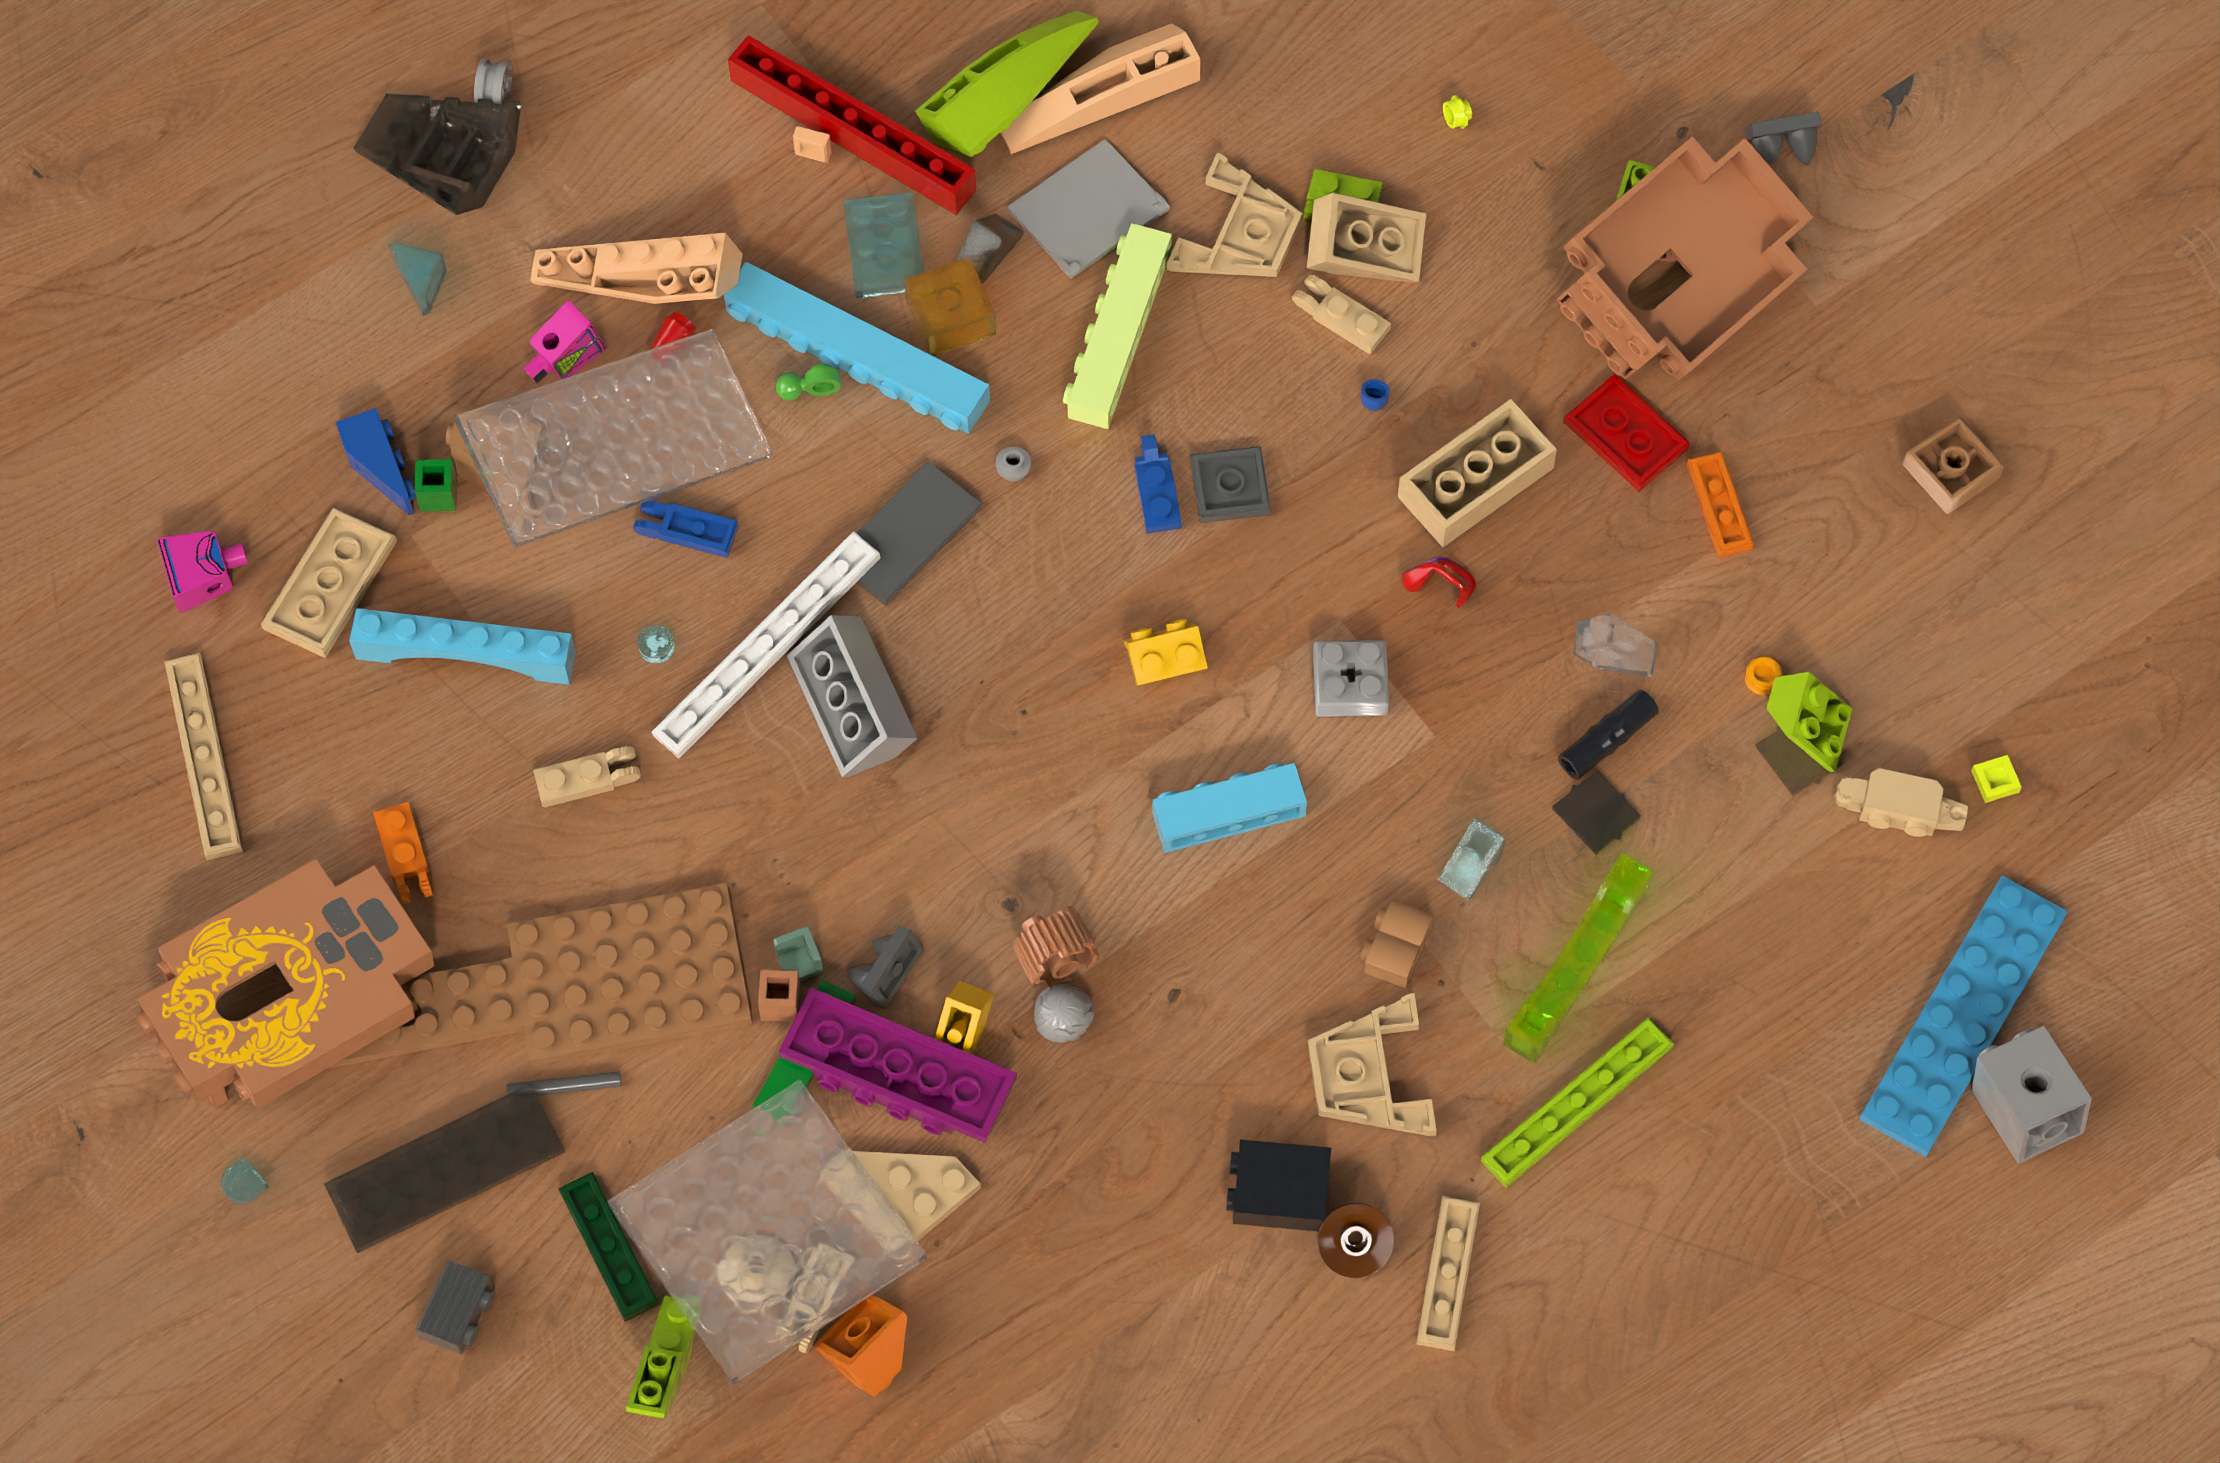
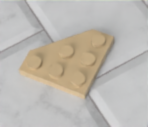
M847 1151L820 1174V1180L894 1261L981 1189V1183L956 1156Z

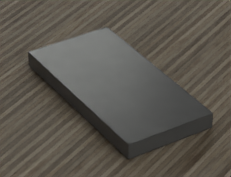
M927 461L857 532L862 539L880 553L881 558L856 583L883 605L887 606L982 509L981 502Z

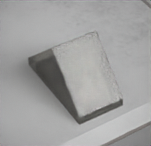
M996 213L975 220L955 260L954 266L983 284L1021 239L1024 231Z

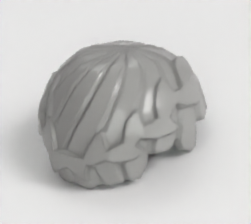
M1051 985L1043 990L1036 999L1034 1022L1037 1031L1047 1040L1056 1043H1066L1068 1040L1075 1041L1086 1032L1090 1023L1093 1022L1094 1009L1091 998L1080 988L1073 985Z

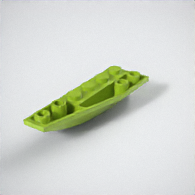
M1075 11L1048 20L1015 35L964 68L915 111L932 142L970 157L982 152L986 148L987 143L999 133L1006 131L1011 126V123L1023 113L1099 23L1097 17Z

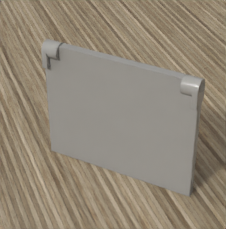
M1104 139L1007 206V210L1059 265V268L1067 277L1072 279L1118 246L1121 235L1127 236L1131 223L1146 227L1170 210V206Z

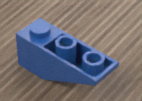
M375 408L335 422L351 468L408 515L414 514L410 500L416 499V495L410 478L403 480L400 470L406 468L399 449L391 450L389 441L394 439V435L388 419L381 421Z

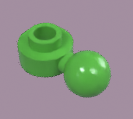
M828 364L814 365L801 378L795 373H784L779 376L775 384L778 396L787 401L799 398L804 391L815 396H826L836 393L841 388L839 371Z

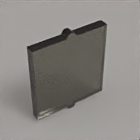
M1779 726L1774 734L1755 745L1792 796L1813 783L1820 784L1822 778L1831 773L1789 739ZM1840 760L1838 761L1837 769L1842 766Z
M1598 770L1580 785H1573L1571 792L1552 806L1553 811L1594 854H1597L1614 839H1621L1622 833L1641 818V815Z

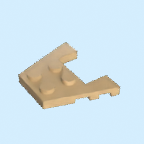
M1217 153L1206 176L1205 185L1236 195L1237 197L1213 249L1178 237L1167 261V270L1172 272L1277 277L1302 222V213L1269 188L1267 190L1251 180L1252 176L1243 169L1239 171L1228 163V158Z
M1414 993L1401 997V1000L1385 1007L1383 1005L1374 1009L1371 1014L1354 1022L1348 1021L1308 1040L1307 1046L1318 1116L1425 1136H1436L1437 1128L1432 1099L1392 1103L1381 1034L1419 1030Z

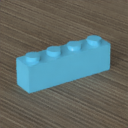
M1283 763L1272 764L1266 767L1264 771L1253 774L1247 772L1237 773L1228 780L1215 784L1211 781L1202 782L1192 790L1180 793L1178 791H1168L1159 795L1157 799L1152 800V815L1164 853L1306 817L1307 800L1295 763L1288 765Z

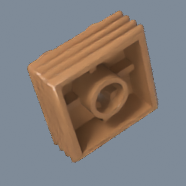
M1957 417L1908 450L1903 462V466L1947 514L1999 480L2004 469V465L1961 417ZM1947 463H1948L1949 465H1951V466H1954V465L1957 464V465H1959L1960 467H1959V468H1952V467L1948 466Z

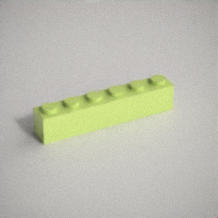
M1131 223L1127 236L1121 235L1116 254L1119 255L1117 265H1110L1106 277V284L1109 285L1107 293H1101L1096 304L1095 314H1099L1095 324L1090 323L1087 328L1085 344H1088L1085 354H1078L1074 367V373L1077 374L1074 384L1068 383L1064 393L1063 403L1068 406L1069 419L1109 429L1171 254L1172 234Z

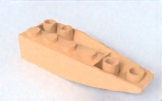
M1172 23L1109 47L1035 97L1023 113L1011 123V126L1000 134L1010 154L1024 150L1200 81V57L1187 32Z
M726 233L535 250L530 281L537 285L653 304L716 299L738 285L743 254Z

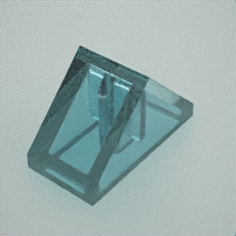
M398 242L389 244L393 261L423 316L429 314L447 272L442 254Z

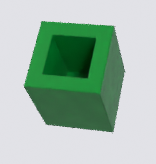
M452 459L416 460L415 495L420 512L456 511L457 476Z

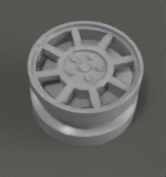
M481 58L474 84L475 105L483 106L486 101L487 104H493L496 109L504 110L507 107L508 99L504 98L511 94L513 75L508 73V70L513 68L510 61L501 60L499 63H491L489 58Z

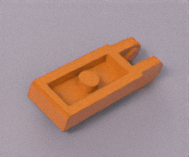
M409 802L373 812L393 882H396L402 904L411 902V894L404 879L419 876V886L425 898L433 896L427 875L429 872Z

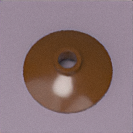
M1349 1203L1337 1207L1326 1216L1318 1232V1249L1325 1264L1337 1274L1349 1278L1367 1277L1378 1272L1390 1259L1394 1249V1233L1389 1220L1380 1210L1364 1203ZM1353 1231H1359L1362 1234V1238L1358 1242H1352L1348 1239V1235Z

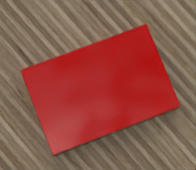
M1615 374L1564 416L1563 423L1638 492L1690 447V442Z

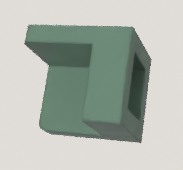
M808 926L773 939L776 957L781 969L784 971H798L800 983L824 975L821 957Z

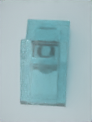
M1475 817L1437 880L1467 900L1471 899L1490 867L1500 861L1507 837Z

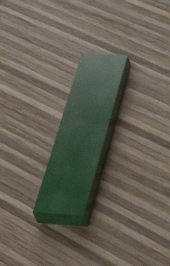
M591 1172L558 1188L624 1322L659 1306V1302L594 1173Z

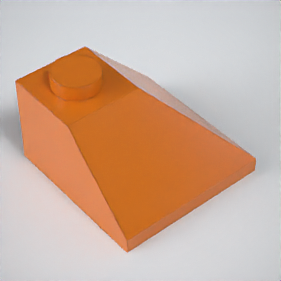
M866 1291L813 1346L856 1387L875 1397L891 1384L893 1378L902 1368L907 1315L899 1308Z

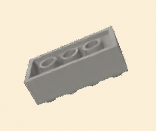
M830 615L787 655L842 778H848L895 759L918 739L861 617Z

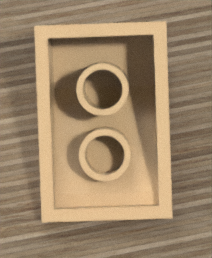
M1336 193L1314 200L1307 268L1335 275L1417 283L1420 278L1426 213Z

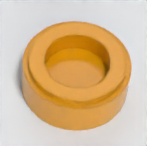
M1757 657L1747 666L1745 673L1746 685L1756 694L1768 695L1771 693L1775 677L1783 676L1782 668L1777 661L1770 657Z

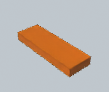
M1722 451L1688 459L1686 465L1718 558L1753 550L1754 543Z

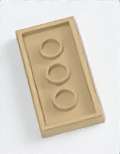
M332 508L262 621L261 626L263 630L326 658L397 542L396 536L336 508Z

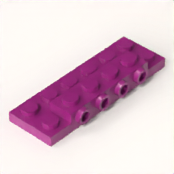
M810 988L778 1051L780 1058L813 1071L814 1077L818 1078L817 1083L828 1091L838 1092L839 1088L853 1093L852 1098L859 1104L871 1107L875 1102L887 1107L886 1112L895 1119L906 1121L909 1116L922 1122L921 1127L931 1134L941 1135L942 1131L952 1134L953 1130L984 1143L987 1142L1017 1079V1073L813 988Z

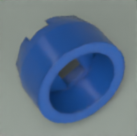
M1377 379L1366 381L1362 385L1360 394L1363 406L1370 411L1383 409L1389 399L1390 389L1388 385Z

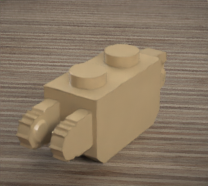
M1881 768L1871 772L1868 780L1852 779L1851 777L1842 778L1840 784L1837 785L1838 791L1834 794L1838 807L1860 813L1859 821L1868 822L1870 826L1879 829L1889 827L1901 829L1905 833L1916 837L1932 836L1935 829L1962 831L1968 813L1967 805L1942 796L1944 789L1937 780Z

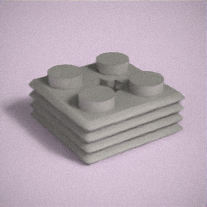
M1385 640L1314 642L1313 670L1316 716H1372L1388 714L1389 688ZM1353 674L1356 677L1355 682H1348L1346 675Z

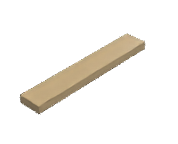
M200 653L164 661L206 860L241 853L243 848L202 656Z

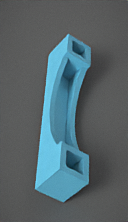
M356 608L349 639L355 659L391 663L392 660L404 658L455 659L509 669L531 676L535 681L570 685L576 655L572 634L359 608Z

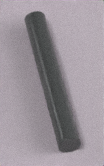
M619 1071L507 1084L508 1099L620 1087L622 1086L621 1074Z

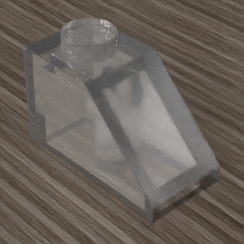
M1609 613L1578 621L1573 654L1596 669L1648 677L1653 675L1658 643L1614 614Z

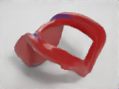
M1445 557L1432 558L1402 573V584L1409 592H1417L1425 587L1437 571L1448 581L1461 588L1462 591L1455 605L1458 608L1469 599L1476 588L1474 577L1461 565ZM1442 566L1449 568L1470 583L1468 588L1460 579L1454 577Z

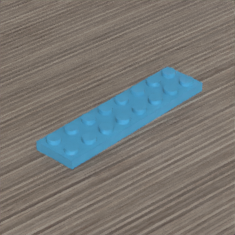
M2003 875L2001 876L1859 1120L1927 1157L1974 1076L1977 1057L1984 1049L1992 1045L2068 913L2067 910Z

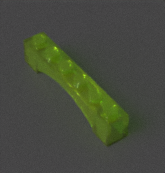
M1624 853L1620 854L1564 949L1537 988L1523 1002L1506 1028L1503 1041L1505 1047L1534 1064L1537 1062L1649 890L1654 873L1653 870Z

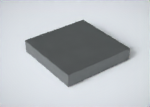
M1261 446L1190 454L1199 523L1271 515Z

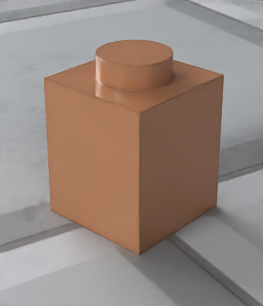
M760 970L758 1008L761 1021H794L800 1007L801 986L798 971Z

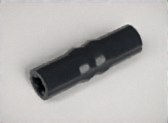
M1639 689L1612 712L1604 715L1597 724L1591 726L1582 737L1558 755V761L1563 770L1570 777L1578 780L1601 760L1611 755L1618 746L1626 743L1636 731L1658 714L1659 709L1654 699L1647 692Z

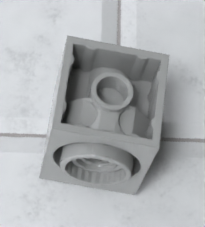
M2045 1026L2033 1031L2031 1029L2024 1030L2006 1044L1987 1047L1977 1057L1971 1092L2018 1164L2085 1132L2092 1098Z

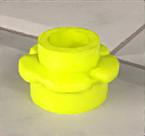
M1454 95L1450 101L1443 103V113L1448 126L1452 129L1456 127L1464 129L1468 125V120L1472 119V110L1469 102Z

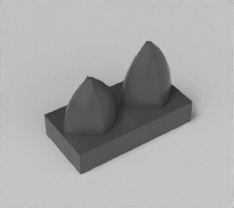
M1813 112L1751 123L1745 127L1746 138L1748 141H1753L1756 151L1764 160L1773 164L1781 153L1783 135H1786L1794 154L1805 165H1808L1816 151L1817 128L1822 125L1820 113Z
M898 926L893 935H885L873 940V949L878 957L875 964H861L847 969L852 983L864 992L875 1006L885 1010L924 950L912 931Z

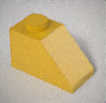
M959 981L946 997L935 1039L973 1054L986 1025L994 993Z

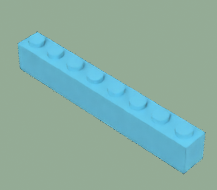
M745 262L740 269L738 285L724 294L726 311L737 321H747L757 326L765 335L772 338L777 336L787 341L796 351L801 353L808 352L818 357L823 364H828L833 368L838 367L848 372L857 382L862 384L869 383L879 388L885 396L891 399L899 398L909 403L916 412L923 415L930 414L940 419L946 427L952 430L960 429L969 434L990 402L989 384L748 262Z

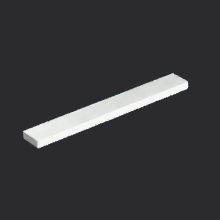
M853 531L652 731L653 736L677 758H680L881 558L880 553Z

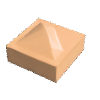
M796 126L793 134L795 154L828 163L832 153L830 135Z

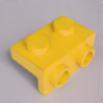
M1187 619L1176 620L1166 623V630L1153 632L1152 628H1143L1131 632L1132 638L1123 640L1125 648L1128 649L1137 686L1208 668L1199 628L1196 624H1188Z

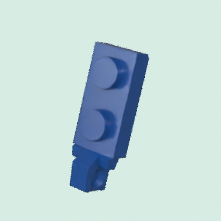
M1155 435L1141 436L1143 456L1135 457V475L1146 534L1181 529V516L1171 462L1168 460L1167 452L1158 454Z

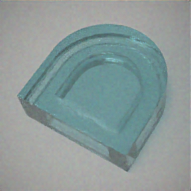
M244 1156L231 1165L221 1178V1188L225 1196L230 1201L238 1204L252 1201L269 1188L264 1179Z

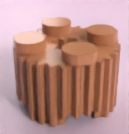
M1072 906L1064 907L1054 916H1048L1046 919H1043L1041 915L1031 917L1022 924L1024 932L1013 943L1014 951L1029 981L1032 984L1039 985L1044 983L1046 988L1055 984L1069 983L1071 981L1069 977L1071 973H1076L1078 969L1083 968L1084 964L1087 969L1096 965V961L1100 957L1081 916L1077 913L1075 907Z

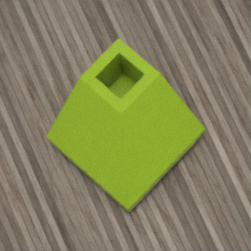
M1810 672L1775 677L1766 709L1789 739L1826 770L1836 772L1852 708Z

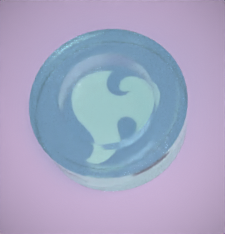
M659 625L645 628L637 640L641 657L650 663L665 662L672 656L675 649L672 633L667 628Z

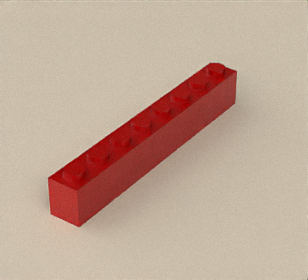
M747 35L728 58L731 82L810 129L829 134L830 141L956 216L976 192L974 168L753 37Z

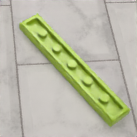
M1648 1017L1481 1157V1162L1507 1188L1673 1049L1674 1043Z

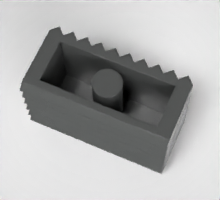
M448 1260L415 1329L419 1338L462 1355L466 1346L471 1347L477 1338L480 1327L477 1324V1320L480 1318L481 1312H487L494 1301L496 1291L493 1290L490 1276Z

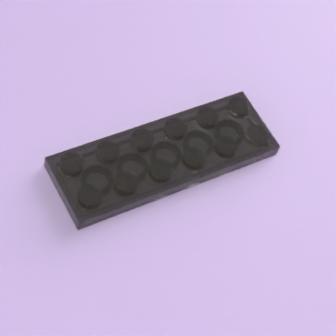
M531 1083L324 1183L356 1252L359 1253L565 1153Z

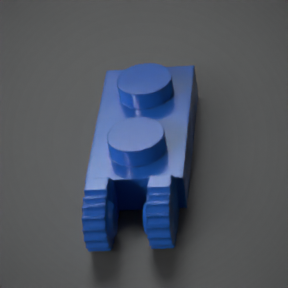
M644 500L640 510L647 516L663 519L662 524L637 519L633 526L634 531L640 535L653 539L659 538V540L726 558L729 556L739 528L738 521L673 503L667 505L656 501L653 502L652 500Z

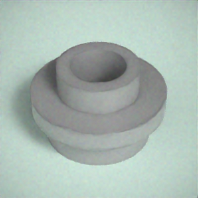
M1007 447L1001 450L996 457V470L1001 477L1008 481H1019L1029 473L1031 458L1020 447ZM1011 459L1020 461L1017 465H1009L1007 463Z

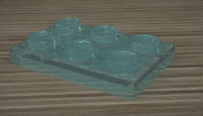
M913 193L843 200L856 298L926 290Z

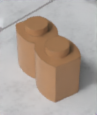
M1393 899L1388 909L1381 907L1374 924V928L1379 931L1374 941L1370 939L1366 941L1360 960L1365 961L1364 973L1406 989L1430 935L1434 915Z

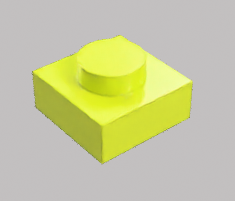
M2008 755L1973 765L1971 770L1985 803L2017 794L2021 790L2022 786Z

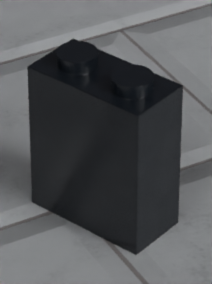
M1240 1139L1239 1152H1231L1230 1174L1237 1175L1236 1188H1228L1226 1211H1234L1233 1224L1319 1232L1322 1222L1326 1219L1331 1148Z

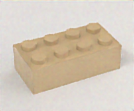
M1510 399L1401 476L1399 479L1398 498L1442 547H1445L1554 469L1557 449Z

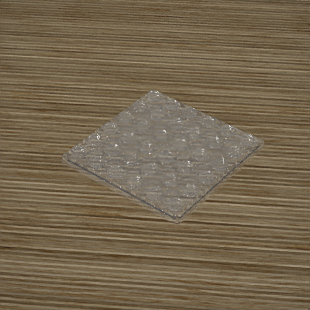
M800 1079L608 1200V1205L732 1384L740 1381L927 1259L923 1248Z

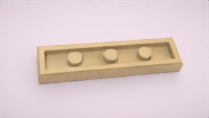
M1442 1196L1416 1345L1455 1351L1480 1207L1479 1202Z

